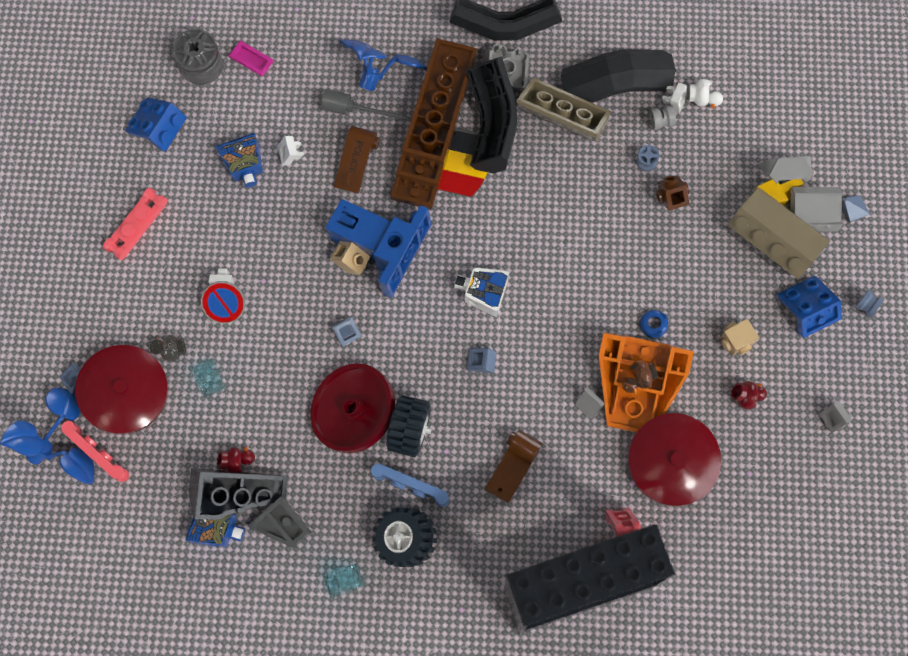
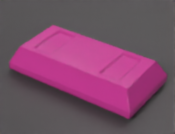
M241 40L228 55L229 58L262 77L274 62L272 58Z

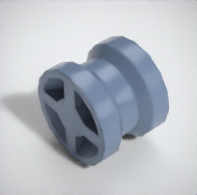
M652 145L641 147L636 159L638 168L646 172L655 169L660 156L658 149Z
M868 290L858 302L856 308L864 310L866 315L871 318L884 300L881 297H875L873 292Z

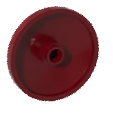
M131 345L110 346L92 355L81 368L75 386L76 401L83 416L96 428L117 435L135 433L152 424L164 409L168 397L167 377L160 363L149 352Z
M361 363L348 364L330 373L319 385L311 404V425L320 442L334 451L346 454L364 451L377 443L389 428L395 407V395L391 383L380 371L372 366Z
M668 413L650 419L635 433L628 450V467L635 485L645 496L663 505L682 506L698 501L713 488L721 469V452L715 436L701 421L685 414Z

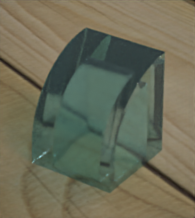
M213 358L192 367L196 382L205 398L226 388Z
M357 563L334 569L323 576L330 599L365 586Z

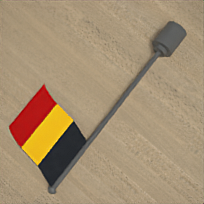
M325 89L323 93L321 110L347 115L354 108L407 121L412 119L409 116L356 105L354 100L351 99V94ZM456 127V133L452 140L438 190L472 198L480 189L488 172L475 170L470 166L479 132Z

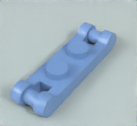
M375 464L371 468V473L377 481L389 480L392 482L391 486L400 490L408 488L413 491L412 494L421 499H425V497L434 499L437 506L442 508L449 504L447 492L382 464Z

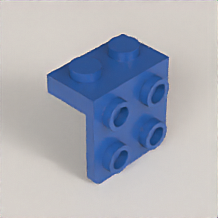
M146 98L140 103L134 117L129 120L125 131L130 135L148 139L160 151L166 152L186 121L187 116L171 102Z

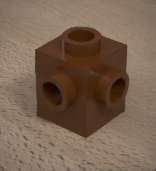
M668 176L664 180L657 182V200L668 211L690 205L688 184L683 182L679 176Z

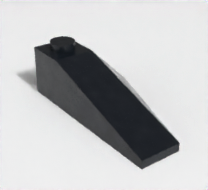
M191 468L189 497L193 519L219 520L231 514H239L257 506L261 507L274 503L279 497L286 499L288 476Z

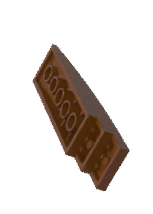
M436 38L402 148L396 179L390 195L391 200L417 207L421 205L429 210L433 209L469 83L466 69L473 67L478 48Z

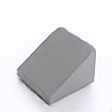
M587 388L575 405L589 419H592L603 408L604 402Z

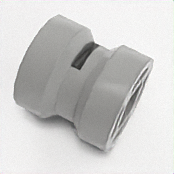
M672 105L664 106L660 110L658 108L650 109L649 115L653 130L661 129L662 126H676V115Z

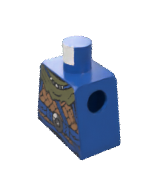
M255 133L216 145V149L233 180H243L246 188L255 186L257 184L255 175L263 172L259 142Z
M234 514L219 520L192 519L185 540L193 544L226 548L230 539L241 542L246 529L235 525L237 516Z

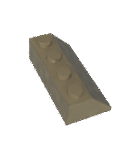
M534 77L516 102L520 109L595 142H598L605 131L611 111Z
M759 187L727 224L798 280L830 242V240Z

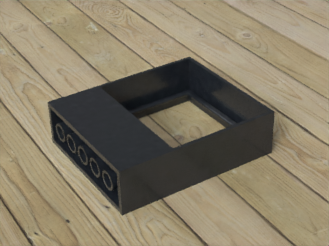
M653 524L506 574L504 591L520 635L651 590L676 574L658 526Z

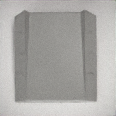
M496 44L491 49L485 48L482 63L502 56L512 90L524 91L527 87L530 53H525L520 49L507 51L506 47L501 44Z
M810 156L769 159L758 166L776 184L780 180L806 179L809 181L814 173L811 168Z
M792 187L790 211L818 232L839 231L843 225L841 223L843 192L839 187Z

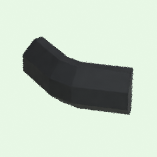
M456 0L449 21L451 24L494 41L520 40L563 22L556 0H539L518 10L498 12L470 0Z
M623 49L603 53L564 68L561 71V80L564 91L594 103L626 92L667 91V86H673L676 68L672 54L664 50Z
M501 56L466 69L480 114V130L470 166L475 170L493 174L506 170L517 130V103Z

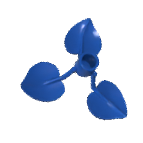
M340 39V44L353 49L359 60L364 59V67L359 86L364 89L375 91L378 79H383L384 74L394 62L423 68L427 71V67L418 59L407 55L395 54L382 72L378 73L379 69L372 66L373 58L386 59L387 55L358 40Z
M62 387L54 388L47 393L45 402L48 409L52 413L59 415V418L45 437L41 440V437L37 436L36 428L31 423L17 421L6 429L0 440V445L26 456L27 460L35 465L40 464L45 459L50 461L54 457L62 456L59 460L61 468L78 481L91 485L94 482V463L82 449L74 447L68 453L63 450L52 454V444L48 441V438L63 418L74 421L81 412L73 393Z

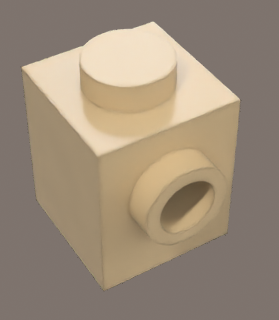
M340 241L330 260L347 273L360 275L365 270L370 256L353 242Z
M746 319L738 324L733 322L727 325L721 336V344L732 356L737 353L743 355L752 349L751 345L755 344L760 337L749 320Z

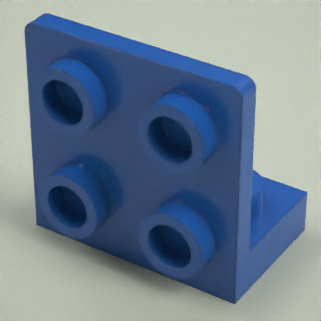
M812 276L778 293V299L797 317L798 333L803 338L842 319L841 300L817 276Z

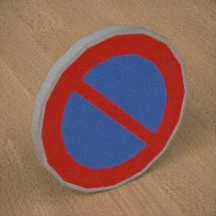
M217 281L210 284L204 290L201 297V305L205 315L212 321L220 324H229L236 321L243 314L245 297L235 284L228 281Z

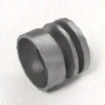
M195 28L186 30L178 35L173 43L172 52L185 79L197 85L209 84L216 80L223 70L224 63L213 36L203 29Z

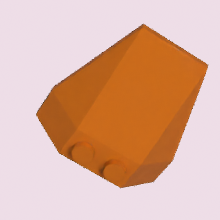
M603 332L599 361L607 426L637 432L650 419L665 414L689 375L694 351L661 342ZM633 389H637L636 395L632 393Z

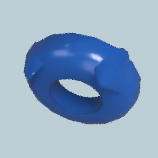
M650 310L643 314L640 319V329L643 334L650 338H660L668 329L667 315L658 310ZM650 318H658L661 322L660 327L656 329L651 328L648 325Z

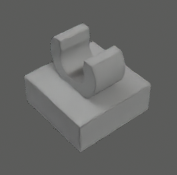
M839 401L819 414L832 433L852 421V415L846 412L843 408L845 405Z

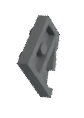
M279 497L248 526L249 529L260 532L292 548L296 547L312 532L284 497Z

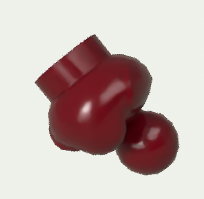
M752 381L736 383L731 390V398L737 402L740 408L747 410L755 408L756 402L763 401L767 396L766 389L760 383L755 384Z
M237 447L220 451L217 457V468L242 472L240 469L241 463L244 465L252 464L255 461V454L247 449V447H244L242 452Z

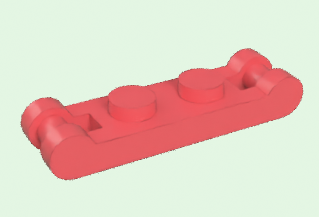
M147 188L142 198L118 229L104 242L103 249L107 252H113L116 258L123 260L166 206L168 199L162 195L158 196L152 188ZM151 201L154 202L152 208L148 206ZM122 241L124 244L119 247L117 244Z
M66 421L62 424V432L112 478L119 482L128 480V470L119 465H114L111 462L113 457L104 449L100 452L95 448L97 443L88 435L83 437L81 435L82 430L78 425L71 421Z
M629 507L621 508V511L605 510L606 522L611 525L616 537L641 529L640 522Z

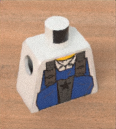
M473 268L470 278L461 275L457 276L455 288L466 291L464 297L467 304L497 317L509 280V272Z

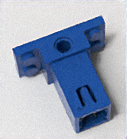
M342 199L327 223L326 230L331 241L337 244L340 241L353 242L370 256L369 259L377 263L378 269L381 270L378 279L383 295L392 299L432 224L429 209L421 205L417 211L412 213L409 223L396 217L391 222Z

